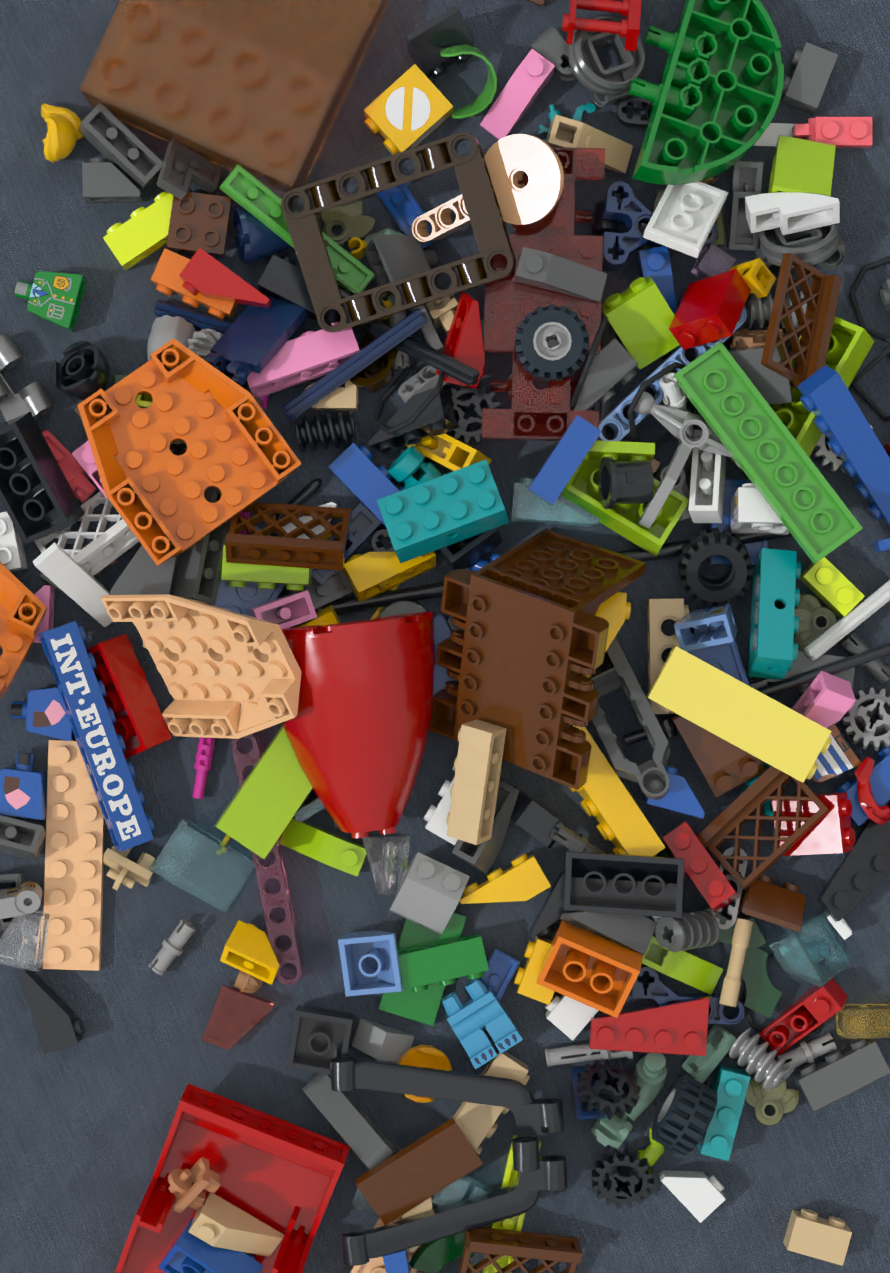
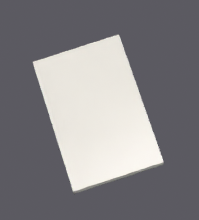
M700 181L689 184L668 185L644 231L643 238L698 258L727 199L728 192Z

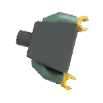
M390 228L370 234L363 241L360 238L353 237L348 242L349 249L359 247L357 250L350 252L354 258L359 260L366 254L378 286L430 270V267H434L437 264V254L433 249L423 251L419 240L414 235H405ZM388 291L383 297H388L389 300H383V304L387 308H391L396 302V297L391 291ZM388 317L381 318L378 320L383 321L386 320Z

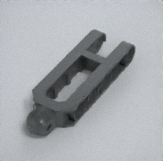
M615 637L606 651V655L613 668L590 679L593 680V688L599 692V698L623 687L654 750L653 759L637 766L636 763L625 758L615 733L613 734L605 712L601 709L599 703L596 716L591 719V722L617 775L638 782L646 797L654 800L662 799L670 790V781L665 770L671 752L669 743Z

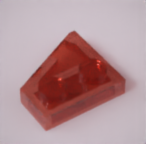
M222 985L202 1040L229 1050L273 1009L274 1003Z

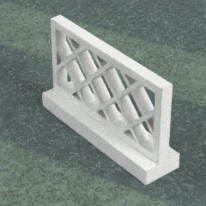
M101 491L81 505L85 514L77 520L82 521L79 532H70V526L34 541L41 553L47 549L46 544L54 538H59L57 545L89 574L94 576L139 542L120 514L109 515L112 503L109 499H106ZM105 504L102 514H93L96 506ZM90 521H99L96 532H87ZM107 521L116 522L115 525L104 532ZM67 538L76 539L73 549H64ZM84 539H93L90 544L81 550Z

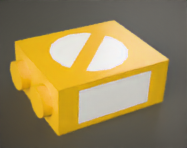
M414 64L364 109L366 118L364 123L372 133L376 134L379 132L385 139L383 144L394 155L417 147L451 116L453 105Z

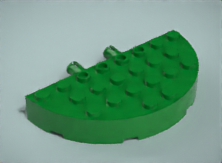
M685 0L674 34L649 25L645 35L646 38H644L643 43L667 50V54H669L661 82L657 85L634 76L630 85L631 89L628 92L629 95L648 100L653 105L632 177L633 179L661 185L689 184L706 180L729 169L751 150L767 129L777 111L782 95L784 64H782L780 54L781 43L768 12L759 0Z

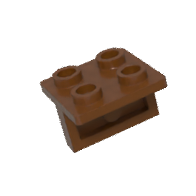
M187 192L181 200L173 195L167 239L168 248L190 251L194 256L200 247L209 254L224 255L231 198Z

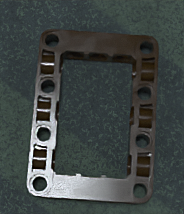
M466 132L456 133L292 189L282 197L281 208L318 323L323 330L330 333L342 332L512 275L517 265L481 145L477 138ZM468 140L472 145V150L469 155L462 157L458 153V145L460 142ZM412 159L415 162V171L413 174L406 176L402 171V165L406 160ZM450 168L454 169L480 253L346 298L342 296L335 276L338 274L337 269L333 268L327 251L329 244L327 240H324L318 222L322 211L338 206L344 207L377 196L376 193L394 187L401 188L430 178L432 174ZM352 178L358 179L360 183V188L355 194H350L347 190V183ZM297 197L303 198L305 204L304 209L299 213H296L292 207L293 201ZM502 254L507 258L508 264L505 270L498 272L493 267V260L496 256ZM443 273H447L451 277V286L446 290H442L437 282L438 277ZM388 291H391L396 297V302L391 308H387L383 304V296ZM334 309L341 316V320L336 326L330 324L328 320L329 313Z

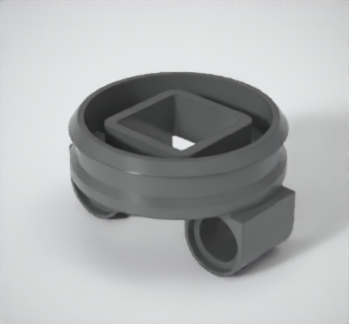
M597 15L589 18L622 22V19L611 15ZM574 30L572 45L569 44L568 46L569 63L577 79L591 90L593 101L597 106L603 107L627 98L634 76L641 77L645 68L646 53L640 36H638L636 51L624 50L625 38L620 37V34ZM608 40H611L621 65L604 70L595 49L602 47Z
M837 224L782 235L780 227L760 231V248L755 249L756 259L761 258L775 276L776 280L774 283L778 282L783 254L786 253L795 255L809 265L820 263L825 269H835L845 260V245L838 234ZM811 234L809 238L786 242L787 239Z

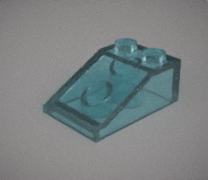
M520 478L519 483H514L510 521L596 527L599 525V518L561 495L552 505L528 488L534 479Z
M183 819L150 870L176 887L226 913L257 864L189 820Z

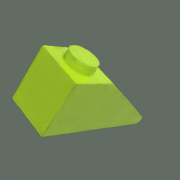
M295 818L291 819L283 831L279 844L357 877L369 849V846Z

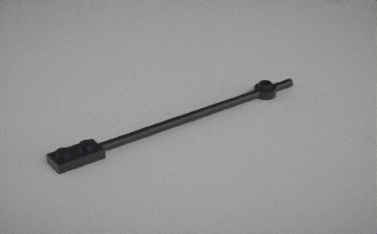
M890 643L755 690L770 697L813 682L820 671L834 675L889 656ZM672 718L659 722L666 738L678 735ZM643 728L623 735L627 746L648 739Z

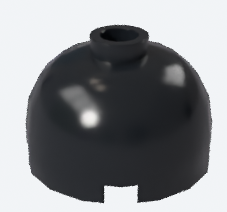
M80 341L72 344L62 352L65 357L61 360L60 364L56 361L53 365L51 374L53 384L65 395L78 400H85L99 389H104L110 379L111 370L108 358L96 345H92L89 341Z

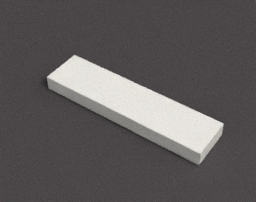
M55 542L33 560L37 569L103 627H107L112 622L101 600L103 595H110V592Z

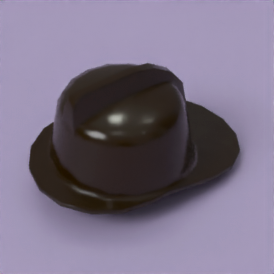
M366 334L358 345L359 350L376 338ZM393 347L349 379L351 383L359 387H366L372 393L388 385L395 373L393 363L398 349Z

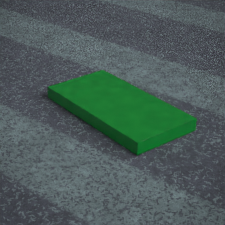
M453 912L441 935L406 919L397 946L398 952L460 938L467 915ZM402 982L403 991L383 993L379 1010L433 1026L445 986H440L439 982L428 984L427 990L412 993L411 989L404 990Z

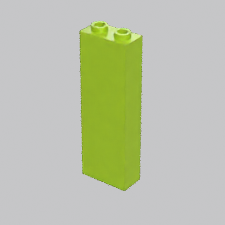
M284 725L281 726L214 825L263 859L266 858L313 788L298 762L285 732Z

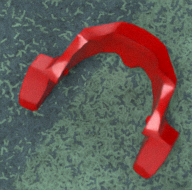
M867 757L854 772L858 780L857 800L871 820L883 825L890 820V800L888 806L882 807L875 802L870 785V776L875 761Z

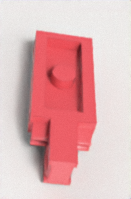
M872 117L808 118L807 124H794L792 127V137L835 145L836 148H871Z
M48 430L43 431L42 434L76 498L83 503L92 496L96 487L88 480L85 470L75 457Z

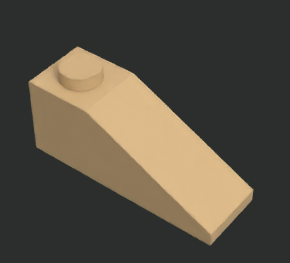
M212 1192L207 1195L203 1205L196 1211L188 1231L213 1247L270 1257L284 1237V1234Z

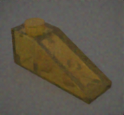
M844 1004L843 1008L836 1013V1033L842 1039L890 1037V1004Z

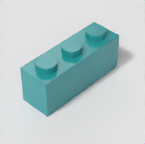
M718 1064L712 1089L717 1091L718 1095L717 1106L705 1134L697 1145L700 1154L729 1161L751 1078L746 1070Z

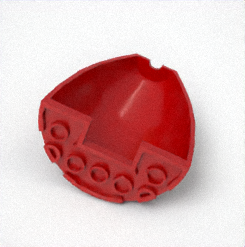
M433 611L377 617L371 620L281 629L301 669L298 713L295 718L283 722V725L303 772L318 798L342 832L351 833L352 838L368 837L370 831L379 830V834L397 832L396 826L399 824L424 756L432 717L435 671Z

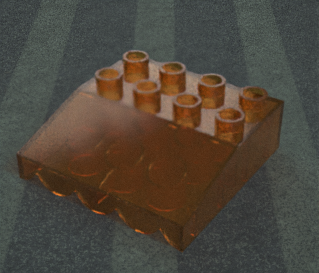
M120 0L79 90L91 107L95 108L101 103L117 119L168 142L175 139L206 159L231 171L239 164L265 186L285 195L286 192L305 185L389 0Z

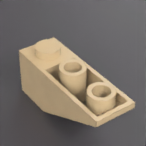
M555 115L552 119L545 141L556 154L623 174L626 173L633 145L592 126L559 115Z

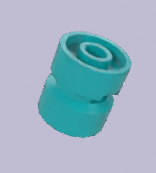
M414 445L407 448L387 470L398 483H405L404 489L441 476V472L431 462H424V455ZM418 470L420 474L413 478L412 475Z

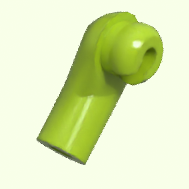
M652 1126L649 1127V1146L645 1150L641 1149L638 1151L640 1152V1160L648 1159L649 1167L653 1166L664 1152V1145L652 1139Z

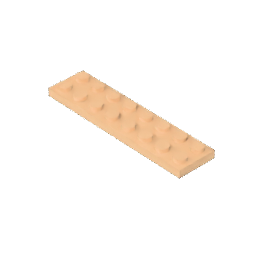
M49 740L42 969L99 971L101 969L104 876V864L102 861L104 858L105 819L76 740Z

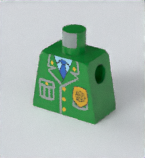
M37 271L33 283L18 280L15 287V297L29 300L27 311L70 332H74L87 279L79 274Z

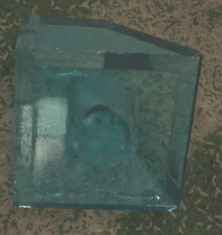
M823 913L804 922L800 932L791 930L769 945L776 960L785 972L818 987L825 985L851 963Z

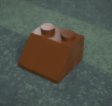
M762 874L746 890H742L739 909L744 914L800 932L806 895L799 892L800 886L785 881L783 886L772 883L773 877Z

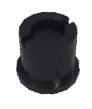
M612 457L602 458L599 467L598 489L600 501L604 509H613L615 504H648L651 501L654 481L653 470L648 460L614 461Z

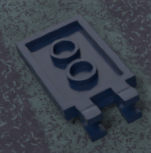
M265 295L272 302L270 308L249 305L210 349L211 353L207 354L204 360L222 373L226 368L228 372L235 374L231 379L242 387L251 372L259 374L308 317L306 308Z

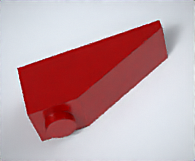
M200 247L179 275L184 281L182 287L194 296L200 293L206 298L270 308L272 305L268 297Z
M464 291L461 293L442 353L478 370L480 373L479 382L485 372V354L479 305L472 295ZM436 369V373L440 375V371ZM447 374L444 378V381L447 383L477 388L478 385L477 382L475 385L468 386Z

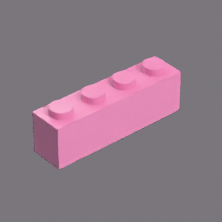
M340 321L331 324L333 326H336L339 324ZM352 328L342 332L331 333L323 329L316 332L307 331L300 337L287 341L259 374L255 372L249 374L247 382L253 397L259 398L331 372L360 351Z

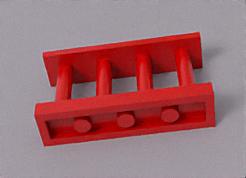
M570 0L569 14L564 13L562 31L567 32L566 44L572 45L574 30L620 34V37L625 38L624 50L636 51L640 30L641 0ZM576 9L621 13V17H627V19H622V22L576 18Z

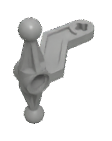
M643 392L634 411L641 415L652 414L671 434L681 440L659 486L640 518L639 524L649 529L674 487L692 448L732 457V455L701 415L656 404L651 394ZM693 424L699 425L703 433L698 437H692L687 433V427ZM734 459L736 465H737L740 469H742V468L739 466V464L736 462V460Z

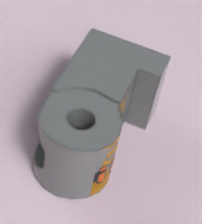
M25 882L16 888L0 890V919L36 912L41 905V887L35 882Z

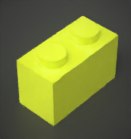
M825 557L816 564L812 563L799 578L838 617H845L865 597Z

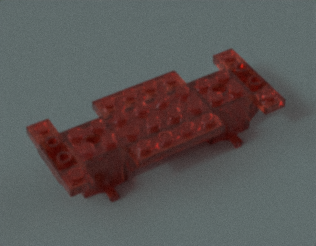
M551 147L560 159L564 171L562 194L552 212L541 220L524 225L512 224L514 234L508 235L517 265L515 271L506 278L485 284L484 352H512L511 373L508 380H491V392H508L510 409L482 408L481 439L560 441L576 415L599 429V411L570 410V395L575 392L578 382H571V376L563 378L561 381L550 380L549 386L545 389H538L534 386V377L528 371L526 372L520 361H518L515 337L520 322L525 319L529 312L535 311L540 306L547 307L548 304H554L557 307L562 305L571 312L575 311L578 317L583 319L586 324L585 327L589 333L590 344L587 353L589 354L601 324L602 298L601 302L598 303L515 282V277L523 247L550 253L602 272L603 236L574 235L575 222L592 223V211H575L574 206L575 179L604 180L605 148ZM524 172L522 181L518 182V184L527 186L529 179L526 172ZM502 254L496 256L493 260L495 270L501 272L506 269L508 264L507 258ZM601 340L595 354H600Z

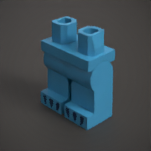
M479 978L473 979L465 985L471 998L464 1003L461 1002L456 992H452L442 999L447 1012L446 1019L467 1052L475 1069L498 1056L495 1046L483 1028H486L500 1053L523 1040L522 1034L490 986L486 988Z

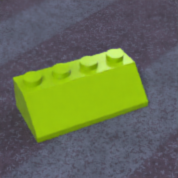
M589 460L587 463H581L559 495V498L652 555L657 556L688 506L689 499L672 489L656 519L648 529L639 524L640 518L648 504H615L613 509H604L600 501L598 489L601 460ZM653 478V494L660 484V481Z

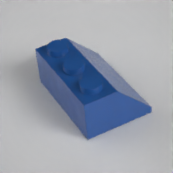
M193 1218L184 1227L158 1266L165 1273H260L264 1267L250 1254L213 1247L189 1233Z

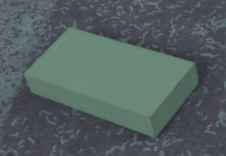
M714 1024L707 1033L706 1056L690 1055L682 1064V1067L695 1080L703 1084L731 1049L737 1038L721 1024Z

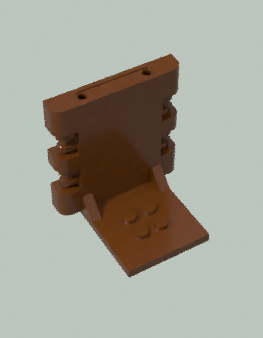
M545 528L476 572L458 569L445 575L441 612L453 616L452 623L464 630L451 631V638L437 645L436 664L447 668V675L457 681L446 682L445 689L433 695V710L429 730L458 742V733L462 724L476 719L505 727L507 730L502 760L573 789H580L587 782L592 746L586 740V733L576 728V726H588V722L596 716L599 692L593 688V680L580 675V673L586 675L595 674L596 668L604 662L609 628L608 621L595 616L601 603L645 573L646 563Z

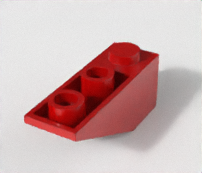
M829 974L775 1018L759 1035L765 1042L769 1043V1047L772 1050L776 1049L778 1051L776 1054L778 1056L843 1008L848 995Z

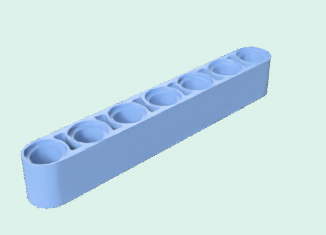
M745 307L741 312L734 332L746 320L747 313ZM729 337L689 349L693 350L696 358H698L699 353H705L720 341L723 343ZM681 346L595 426L601 431L604 426L611 427L614 431V438L607 440L601 432L596 440L620 441L630 432L629 420L623 416L622 412L624 406H630L633 397L644 381L670 364L678 362L688 365L691 363L685 358V350ZM675 368L673 371L677 373L681 369ZM658 379L647 386L655 392L654 402L656 404H659L664 398V393ZM634 411L635 426L648 414L641 415Z

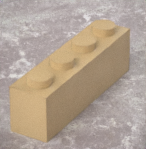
M477 719L462 724L458 733V755L454 761V783L450 790L452 798L451 807L446 819L448 825L447 836L474 845L491 839L507 728Z
M498 1049V1056L490 1060L481 1075L513 1079L526 1085L530 1078L527 1075L529 1070L526 1064L506 1051L500 1053ZM462 1102L452 1118L457 1122L477 1153L480 1154L482 1147L479 1145L485 1137L489 1139L498 1126L495 1121L501 1113L505 1115L509 1109L500 1106Z

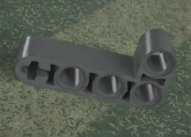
M318 1073L303 1087V1091L370 1170L402 1150L390 1135L382 1133L347 1091L338 1092L331 1090L330 1075Z

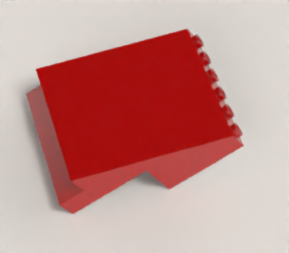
M188 1083L179 1102L151 1182L135 1215L115 1273H165L158 1268L159 1264L191 1218L194 1219L197 1211L188 1206L181 1213L173 1211V1206L176 1204V1196L169 1190L168 1175L177 1168L190 1170L201 1157L209 1160V1170L220 1174V1187L214 1194L284 1234L283 1239L270 1257L247 1253L254 1256L257 1262L264 1266L260 1273H302L313 1239L345 1164L350 1146ZM204 1189L202 1190V1191H205V1198H206L207 1195H208L210 1192L207 1191V1190H204Z

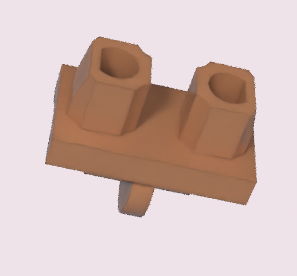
M201 1157L190 1170L177 1168L168 1175L169 1190L176 1196V1204L173 1206V1211L181 1213L187 1206L198 1210L205 1201V1191L202 1190L214 1193L220 1187V1174L209 1170L208 1159Z

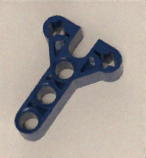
M622 181L613 183L608 188L603 199L602 219L623 221L628 228L626 233L604 232L600 238L599 262L602 267L610 271L619 269L630 255L644 246H664L643 238L644 234L639 231L638 224L644 223L648 225L653 213L633 196V190L630 185ZM615 193H618V194H619V198H620V199H623L622 202L620 203L619 207H618L617 198L614 197V194H615ZM715 224L702 250L706 249L716 238L717 227ZM613 246L615 255L619 256L617 260H614L612 254H609Z
M641 964V971L638 976H643V971H647L652 978L646 980L644 990L641 980L637 977L630 991L632 998L654 999L657 1002L656 1007L664 1006L673 1000L685 1002L708 996V1024H737L744 1017V1007L739 999L737 1000L736 1012L731 1016H726L723 1014V1007L725 1005L719 1004L721 994L675 992L659 979L655 969Z

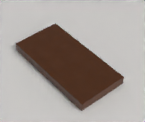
M452 1118L359 1176L354 1181L384 1225H387L481 1166L483 1161L457 1122Z

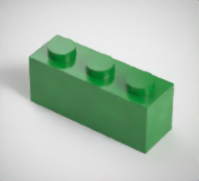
M481 933L398 952L404 990L411 989L412 993L427 990L428 984L439 982L440 986H446L456 983V978L467 976L468 980L483 977L484 971H489Z

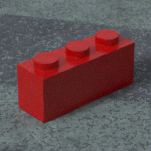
M686 821L662 838L676 858H685L686 873L715 913L739 897Z

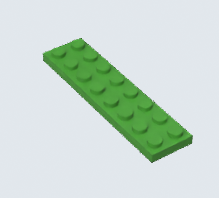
M721 341L674 374L673 377L677 379L679 387L814 564L863 529Z

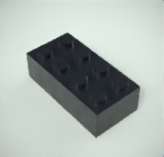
M31 412L0 424V500L24 544L70 527L85 514Z

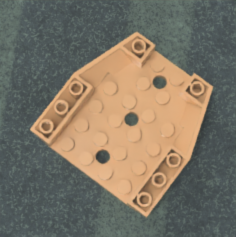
M170 594L103 595L101 597L107 613L113 622H133L156 664L157 670L160 672L169 693L174 699L162 713L173 736L239 739L297 716L301 669L278 624L239 614L198 600Z

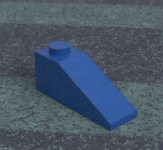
M662 246L638 251L636 260L639 277L651 276L675 315L677 308L668 247Z

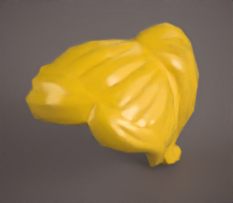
M44 103L41 105V116L48 127L46 138L42 140L44 143V155L46 160L54 163L70 155L76 145V141L84 137L78 132L82 120L75 112L67 108Z

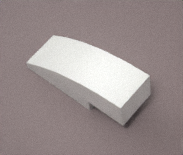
M802 192L765 193L745 197L746 219L751 233L780 227L782 235L840 223V202L838 198Z

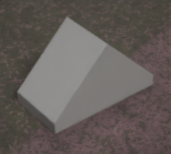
M360 1018L352 1046L377 1060L398 1062L401 1056L411 1048L415 1035Z

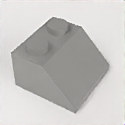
M417 852L411 859L389 911L441 935L461 899L470 876Z

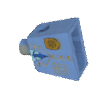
M725 603L720 607L716 605L691 611L674 624L680 649L684 651L734 642L737 634V625L730 603ZM690 627L694 628V634L691 633Z

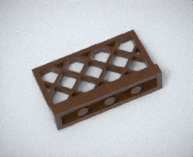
M786 253L783 254L761 365L792 381L791 386L799 390L797 386L821 369L826 363L842 278L836 274L826 275L795 255ZM791 266H794L798 277L794 281L790 273ZM809 277H812V278H813V279H812V283H811V288H810V285H809V282H808V278H809ZM799 284L804 294V298L801 300L796 290V286ZM787 292L792 303V306H790L789 308H787L785 302V296ZM807 303L806 313L804 314L802 306ZM792 312H795L799 323L796 327H794L790 317ZM780 320H783L787 332L783 336L779 329ZM799 331L802 332V333H801V338H800V343H799V340H798V337H797V334H796V333H798ZM787 339H789L793 352L789 355L784 343ZM776 347L781 361L778 363L772 360ZM796 358L795 368L793 369L791 360Z
M254 502L242 511L254 512L256 515L246 520L240 515V512L232 518L230 530L226 534L225 539L226 562L343 571L351 509ZM282 514L285 517L275 522L269 516ZM311 516L313 519L304 524L298 518ZM331 518H343V521L334 526H332L327 520ZM263 520L268 526L258 531L253 525ZM289 523H293L297 528L289 533L282 528ZM318 525L326 529L318 535L311 530ZM244 530H247V531H249L252 535H245V534H238V533H240V532H242V531H244ZM276 532L281 537H273L267 535ZM305 534L310 539H302L296 537ZM331 536H334L339 541H330L326 539Z
M772 766L697 835L702 844L711 850L745 890L830 812L829 808L805 782L802 783L794 778L793 780L798 784L797 797L783 796L784 785L793 777ZM803 791H804L809 797H803ZM768 800L777 801L776 816H762L763 805ZM783 801H797L796 817H782ZM802 801L814 802L819 807V810L812 817H802ZM747 820H756L755 836H741L742 824ZM762 821H776L775 837L761 836ZM781 821H796L795 833L792 836L780 837ZM725 840H735L734 856H724L718 847ZM741 840L755 841L754 857L740 856ZM760 841H774V852L769 857H759ZM728 860H734L733 865ZM739 860L753 861V872L746 879L739 874Z
M479 1227L465 1231L466 1242L458 1273H480V1270L491 1263L496 1268V1273H510L519 1266L524 1273H542L545 1270H548L550 1273H556L552 1266L559 1261L569 1262L568 1268L560 1273H575L577 1263L581 1264L583 1252L578 1237ZM471 1252L484 1253L487 1257L476 1265H473L469 1260ZM502 1256H512L514 1259L513 1262L504 1268H501L496 1260ZM530 1259H540L542 1262L541 1265L531 1271L524 1265Z

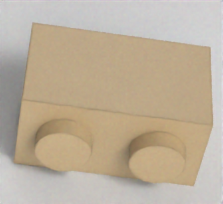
M802 1208L801 1212L792 1210L783 1243L789 1251L843 1266L852 1231L848 1225H845L846 1221L833 1216H829V1219L820 1218L818 1213Z

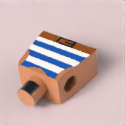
M835 724L827 727V729L832 731L829 735L832 738L829 748L824 754L820 752L815 761L818 767L812 779L817 783H821L861 764Z

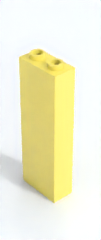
M677 646L672 648L646 698L804 783L806 778L809 780L812 778L818 767V764L815 763L820 752L824 754L832 741V738L829 737L832 732L831 730Z

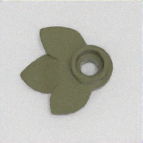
M362 201L344 207L330 208L322 211L320 215L325 223L323 233L338 245L346 243L349 238L357 237L361 239L373 229L375 219L362 215ZM336 226L343 229L342 234L339 236H335L332 233L333 228Z
M800 594L799 605L795 608L794 615L799 616L798 632L794 633L796 635L793 643H798V651H804L806 646L837 622L833 611L822 607L818 598L811 594ZM823 616L827 619L825 627L817 625L818 617Z
M750 1078L745 1101L754 1108L755 1117L761 1124L767 1126L777 1124L782 1119L783 1114L793 1111L798 1105L799 1091L787 1089L786 1080L778 1088L766 1091L763 1088L765 1080L758 1083L754 1078ZM767 1105L772 1106L774 1109L772 1116L765 1114L764 1109Z

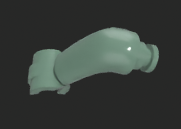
M648 1053L638 1061L632 1076L638 1078L635 1085L641 1087L638 1094L640 1098L631 1114L625 1112L622 1119H619L614 1114L611 1120H608L605 1114V1118H599L592 1127L591 1132L597 1137L596 1140L605 1147L610 1145L618 1149L633 1128L629 1121L633 1122L660 1093L667 1075L666 1059L662 1053ZM626 1093L623 1094V1100L626 1098Z

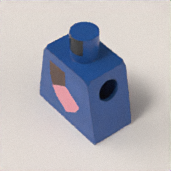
M57 688L28 691L27 702L12 701L11 718L26 719V731L66 741L76 740Z
M17 752L15 768H1L0 815L39 820L46 819V772L33 770V753Z

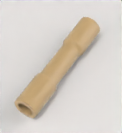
M736 919L731 942L732 949L719 1004L736 1007L741 986L740 978L746 950L749 946L753 921Z

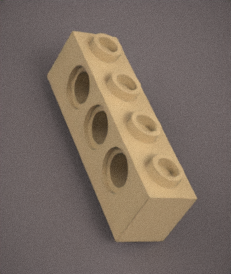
M684 598L647 599L648 692L664 665L661 658L662 652L666 648L672 649L674 646L680 648L676 632L671 636L664 635L661 631V624L666 619L677 623L689 614V605H684ZM648 699L654 714H676Z

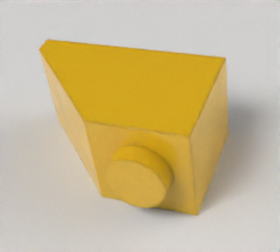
M238 920L225 944L220 961L272 985L280 965L265 932L252 924Z

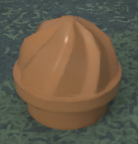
M239 971L234 987L241 989V993H254L262 986V980Z

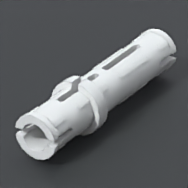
M667 373L659 379V384L664 393V405L688 411L686 407V394L681 391L677 379L673 377L675 373ZM690 425L686 431L690 436L694 437L693 425Z

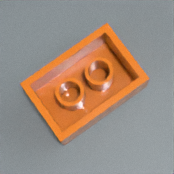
M562 920L540 966L537 984L618 1018L641 971L643 954Z

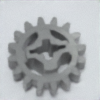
M871 687L868 695H865L860 690L858 693L859 699H856L852 709L845 713L848 717L843 718V725H850L845 733L846 735L854 734L853 743L857 744L861 740L865 750L869 744H873L875 751L879 750V745L882 743L885 747L889 748L890 715L886 713L884 706L890 709V697L885 696V689H882L879 694H875L874 688ZM874 702L873 704L867 707L862 706L866 703ZM876 710H878V720L875 724H873L872 729H870V719L873 717V715H875ZM855 720H857V723L862 724L865 730L864 733L859 730ZM882 731L887 732L881 736H875Z

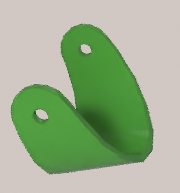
M464 44L443 49L440 52L442 57L473 54L482 58L488 67V80L483 92L474 102L453 111L451 117L461 119L484 111L492 102L497 90V76L493 65L477 47Z

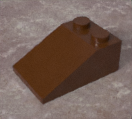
M679 715L672 717L677 730L715 798L766 770L760 759Z

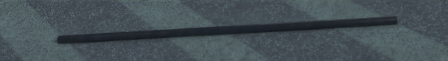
M790 532L788 535L736 534L740 538L741 543L744 544L792 536ZM690 540L666 543L657 556L642 548L619 551L617 553L642 562L679 556V553H682L683 544H689ZM444 582L382 592L362 603L358 601L357 597L340 599L315 610V612L330 605L333 606L336 614L388 606L397 601L412 602L443 596Z

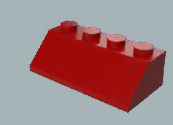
M125 633L101 642L86 650L87 653H91L94 657L96 669L93 671L96 679L101 680L105 687L106 696L103 698L106 707H111L115 715L116 723L113 726L116 735L120 734L124 740L126 750L123 751L125 759L172 739L168 726L157 705L156 697L150 689L145 672L139 664L134 647L129 641L127 634Z

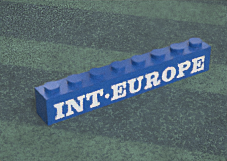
M76 621L39 633V639L115 849L122 852L153 840L152 832L155 831V827L149 815L146 816L142 805L145 804V799L140 788L136 789L132 778L135 777V771L131 762H126L123 754V751L126 750L125 743L120 734L116 735L113 726L116 723L115 715L111 707H106L103 698L106 696L105 687L101 680L96 679L93 671L96 669V663L93 655L87 653L83 643L87 641L83 627L81 625L77 626Z

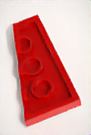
M701 997L685 1002H674L658 1007H647L637 1011L620 1012L618 1018L611 1015L591 1018L589 1048L706 1056L709 997Z

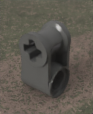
M549 26L529 46L530 51L534 49L554 64V75L562 82L568 83L577 79L570 67L563 69V63L570 64L568 59L569 44H566L565 39L555 28Z

